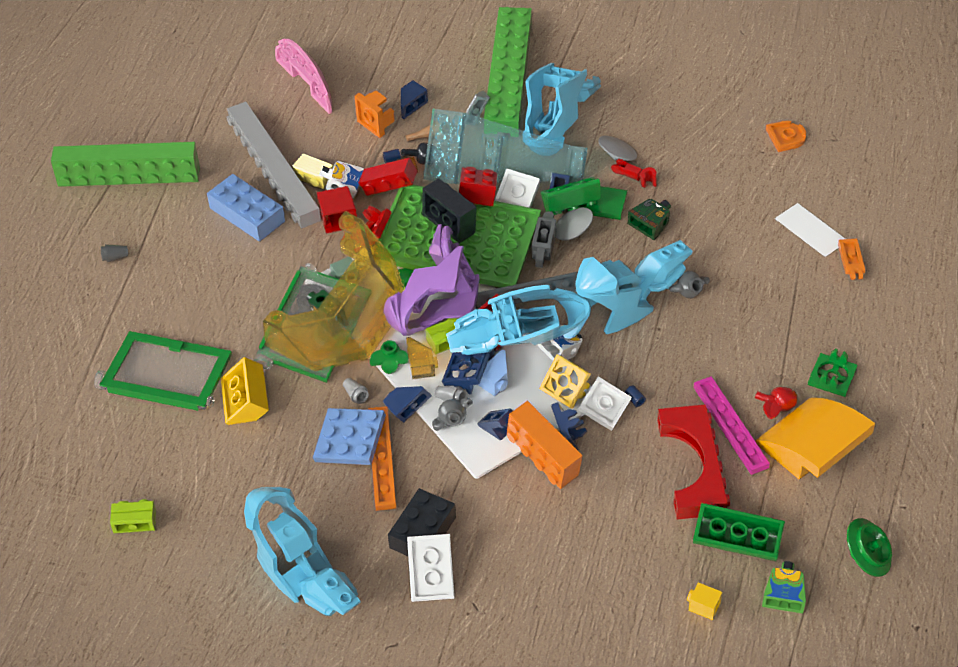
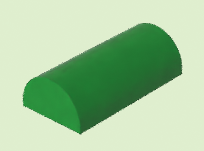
M701 503L693 544L777 562L785 521Z

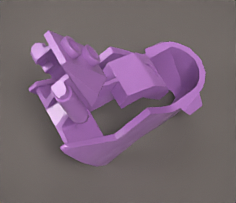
M441 224L437 226L431 246L429 247V253L436 266L414 269L405 290L402 293L398 292L392 295L385 302L384 314L387 322L403 336L413 335L445 318H461L475 309L479 288V274H474L463 254L464 246L452 243L451 234H453V231L449 226H444V228ZM457 289L458 294L454 298L432 300L418 319L409 321L412 311L413 313H421L430 295L438 292H455Z

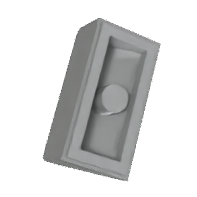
M485 91L475 94L460 122L461 124L475 126L490 98Z

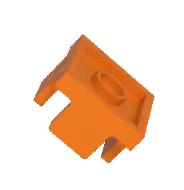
M376 90L366 96L358 93L354 96L357 122L381 138L385 135L384 129L395 121L394 110L389 108L383 112V109L379 106L385 103L387 98Z

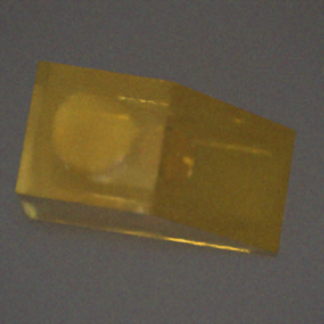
M406 337L412 379L434 377L435 368H438L437 356L433 357L431 348L411 337Z

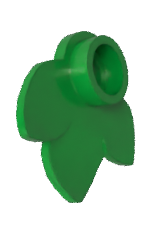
M392 340L385 341L380 350L373 352L370 357V366L381 365L382 370L386 374L396 372L399 364L408 363L406 351L399 349L398 344Z

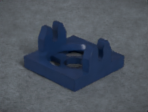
M453 352L441 381L443 385L461 387L463 390L466 389L469 395L472 394L473 385L480 384L490 357L489 352L473 355ZM466 364L468 366L467 369L460 370L463 365ZM471 370H476L475 374H473L472 376L465 377L466 373L470 372ZM453 371H459L458 377H453Z
M558 402L551 404L560 433L579 450L575 439L583 437L587 429L581 428L576 430V428L585 424L584 421L579 418L569 420V418L578 414L576 410L568 409L564 411Z

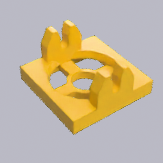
M556 354L539 389L569 408H574L577 400L586 396V393L583 391L590 388L587 380L591 373L560 354ZM567 366L565 373L558 374V372H562V367ZM573 370L578 376V385L572 382L571 374ZM563 375L568 378V384L565 387H562L559 383ZM554 381H556L558 386L556 390H554L552 384ZM567 388L574 391L569 396L561 395L563 390Z

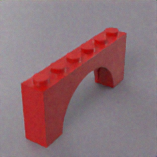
M706 404L658 409L657 423L660 437H672L684 441L697 452L703 465V472L696 482L687 488L674 491L673 504L676 519L698 518L701 503L723 508L729 507L730 497L729 494H725L726 479L721 476L723 472L722 461H718L717 458L719 456L718 444H714L715 429L710 426L712 424L711 412H707Z

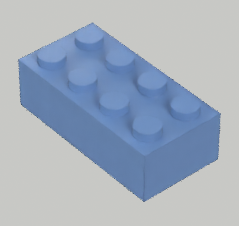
M234 174L207 193L210 209L259 242L285 222L283 206Z

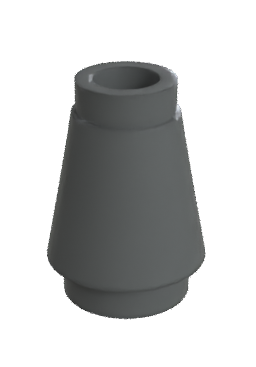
M105 244V246L100 247L102 261L110 262L128 256L127 246Z

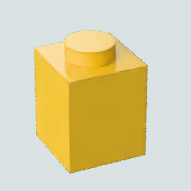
M698 582L695 590L691 589L688 594V611L713 620L721 604L722 592Z

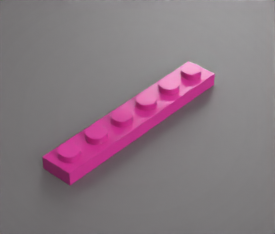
M712 376L694 382L693 388L703 403L706 404L707 409L711 412L714 420L749 473L753 475L768 469L769 461Z

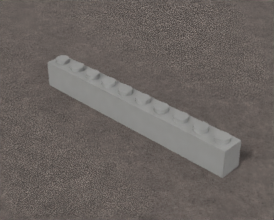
M247 102L227 108L228 116L226 118L228 124L233 126L236 136H240L242 145L247 147L250 157H254L256 166L261 168L264 178H268L271 188L276 190L278 199L280 201L283 200L284 207L287 212H291L294 223H298L302 229L321 221L319 207Z

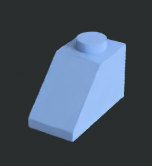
M503 349L487 362L479 384L480 387L493 396H496L500 391H504L508 385L506 352Z

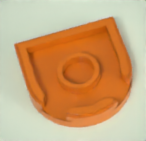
M781 121L766 125V131L778 152L796 149L805 143L806 130L801 124L797 125L791 123V121Z

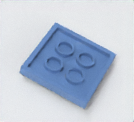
M328 408L313 455L314 461L321 463L371 465L386 416L384 410Z

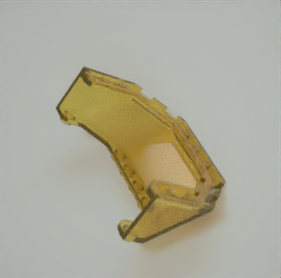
M346 211L339 219V227L344 231V236L340 241V250L343 254L354 260L320 307L314 311L295 315H288L282 311L274 310L263 320L266 347L313 371L323 370L324 367L333 365L334 367L346 365L351 361L360 359L361 361L369 360L372 353L392 327L387 322L384 314L386 300L392 295L404 291L393 256L362 219Z

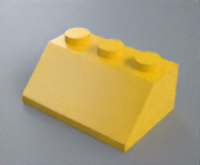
M244 357L221 377L225 423L227 425L257 421L269 410L263 365Z

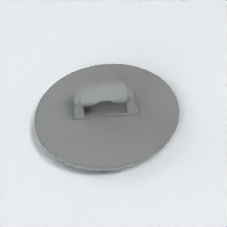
M601 136L598 140L600 146L615 161L617 159L632 161L637 158L636 151L629 144L618 138Z
M578 208L563 215L556 223V238L559 240H570L579 237L592 223L593 213L588 208Z

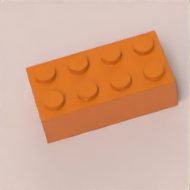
M528 400L509 414L508 439L520 447L523 455L529 457L534 462L536 468L547 475L552 484H556L562 489L579 476L583 455Z

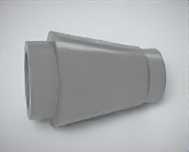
M347 378L343 382V387L354 403L362 404L368 399L369 393L365 386L352 378Z
M437 386L435 397L444 401L449 399L460 401L465 399L466 392L461 387Z

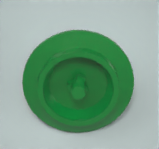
M857 518L853 520L847 528V543L851 557L867 574L873 577L886 575L892 563V548L887 535L880 527L867 519Z

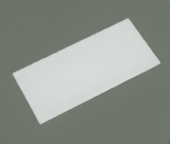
M798 203L775 218L825 257L839 248L838 241L840 239H845Z

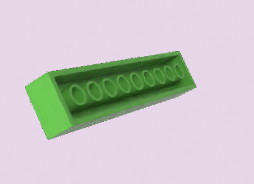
M499 7L487 95L490 98L485 106L484 135L519 137L532 25V8Z

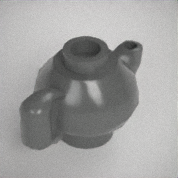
M686 271L678 279L677 284L671 286L669 290L670 292H679L682 296L692 299L702 291L703 285L708 284L710 279L704 276L699 277L694 271Z
M469 398L460 401L457 399L444 401L438 409V417L432 421L433 429L439 431L445 425L451 427L460 425L466 418V408L472 405L473 401Z

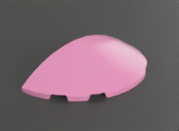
M285 38L278 41L279 45L275 49L276 60L292 77L300 75L310 85L311 96L329 114L332 113L329 87L316 62L294 41Z

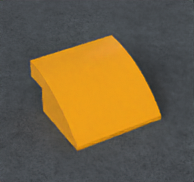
M809 398L756 439L755 442L799 480L809 472L818 478L873 434L875 423L842 403L824 398Z

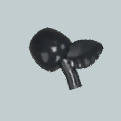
M423 142L418 145L417 149H402L401 155L415 156L419 164L430 165L438 159V148L431 143Z

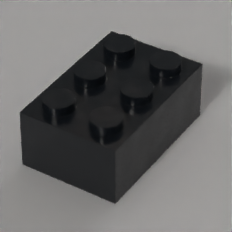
M440 178L422 188L423 216L436 226L439 224L443 228L444 226H449L453 231L451 238L459 244L476 233V206L472 202L468 201Z
M419 488L388 533L389 548L408 556L407 537L446 534L456 519L455 503Z

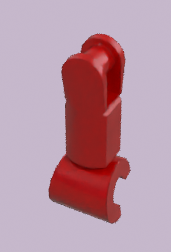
M617 159L616 164L611 166L614 173L625 175L636 181L641 180L643 188L646 187L647 181L652 182L654 187L657 186V172L652 167L641 169L622 159Z

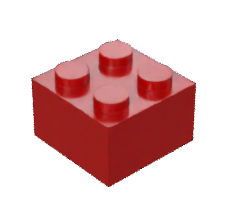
M462 167L459 193L473 204L493 206L497 172L490 169L477 170L474 167Z

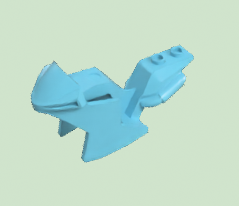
M550 63L539 68L527 78L528 108L522 140L531 151L541 156H551L563 148L565 139L563 135L565 131L578 119V102H585L601 87L599 77L593 76V79L585 81L587 76L586 69L580 72L555 67L554 63ZM544 85L555 87V101L549 102L548 113L539 123V130L545 132L536 139H533L534 124L543 111L541 90Z
M679 240L649 253L637 265L635 273L621 260L614 262L608 260L600 263L594 257L583 259L576 278V292L578 295L585 297L590 306L600 303L612 310L604 332L606 334L618 332L653 312L654 307L646 300L651 291L660 292L669 289L683 275L686 270L683 262L693 251Z
M550 285L532 286L490 299L488 305H492L493 312L489 309H475L454 322L455 329L446 335L451 353L461 351L463 355L488 353L497 347L498 344L506 346L531 342L533 345H537L564 335V338L571 339L581 331L590 316L591 306L586 298L574 292L559 288L553 291L550 290ZM520 298L522 302L554 299L565 309L568 316V325L560 327L555 305L519 309L516 311L514 299Z
M260 487L251 491L246 497L244 509L246 527L252 530L257 543V559L275 585L294 603L299 602L297 597L302 594L307 605L325 616H331L336 611L344 615L361 603L357 597V589L346 574L332 568L317 542V528L293 504L295 498L291 489ZM266 500L273 504H279L284 511L277 519L268 522L267 527L283 550L286 560L291 562L295 559L297 564L284 575H281L277 570V556L266 541L259 525V511ZM308 550L312 555L306 558L304 552Z

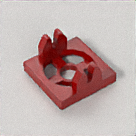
M372 206L364 209L363 215L369 221L366 222L364 229L358 228L352 234V237L357 242L355 246L357 251L364 250L381 237L391 216L389 209L386 208L382 212Z

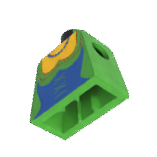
M784 561L781 568L772 569L764 592L762 607L803 614L806 602L804 575L800 571H794V563Z

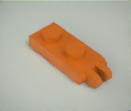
M857 238L840 239L838 247L845 274H849L851 280H855V274H857L858 279H863L865 266Z

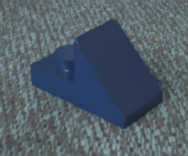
M509 408L490 411L477 424L498 440H502L507 436L509 414L513 410Z

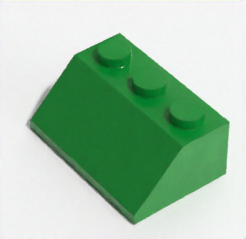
M594 177L540 191L545 211H550L554 215L561 214L562 210L567 208L569 211L578 209L581 204L586 203V206L596 204V200L601 199L600 179Z

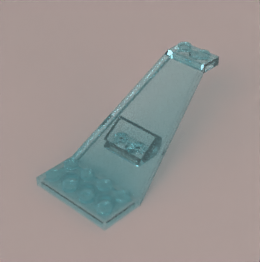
M432 109L423 179L435 181L440 178L445 183L460 184L462 167H474L477 170L490 169L497 172V183L502 182L506 169L539 178L541 182H551L552 173L573 176L572 182H576L584 178L588 148L571 146L468 113Z

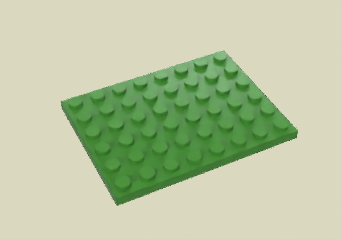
M409 185L399 188L390 209L391 216L372 251L371 261L412 270L436 266L429 253V247L431 246L437 226L422 215L423 186ZM494 201L493 206L474 204L476 206V233L460 243V246H464L463 254L475 275L479 274L480 284L499 288L518 284L534 237L538 217L541 216V210ZM451 238L452 243H458L453 238Z

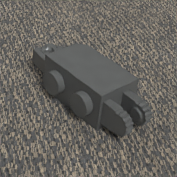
M550 211L545 212L543 217H538L533 238L532 259H536L535 266L543 268L545 260L551 261L556 237V219H554V214Z

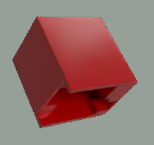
M349 186L317 192L320 216L326 234L358 226L356 208Z

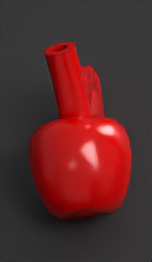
M776 387L770 395L757 391L754 397L765 402L763 411L769 419L776 418L780 412L791 410L797 404L796 392L788 387Z

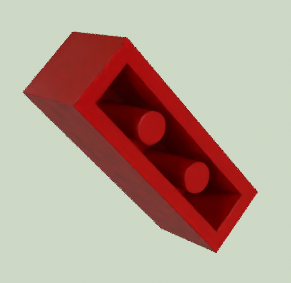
M406 158L364 169L358 183L366 196L413 185L417 169L411 159Z

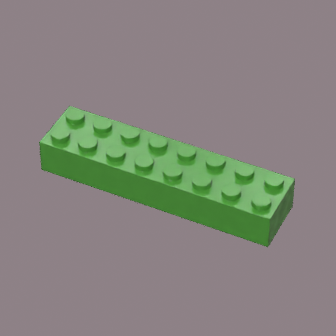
M195 142L53 146L51 164L58 187L199 181L200 164Z

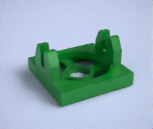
M836 348L831 351L830 356L820 353L807 385L846 397L858 365L848 362V355L845 351H843L841 357L838 356V349ZM826 364L833 365V368L827 371L820 369ZM839 368L845 369L848 376H841L838 372ZM834 373L838 376V378H836V376H833L831 379H829L828 374Z

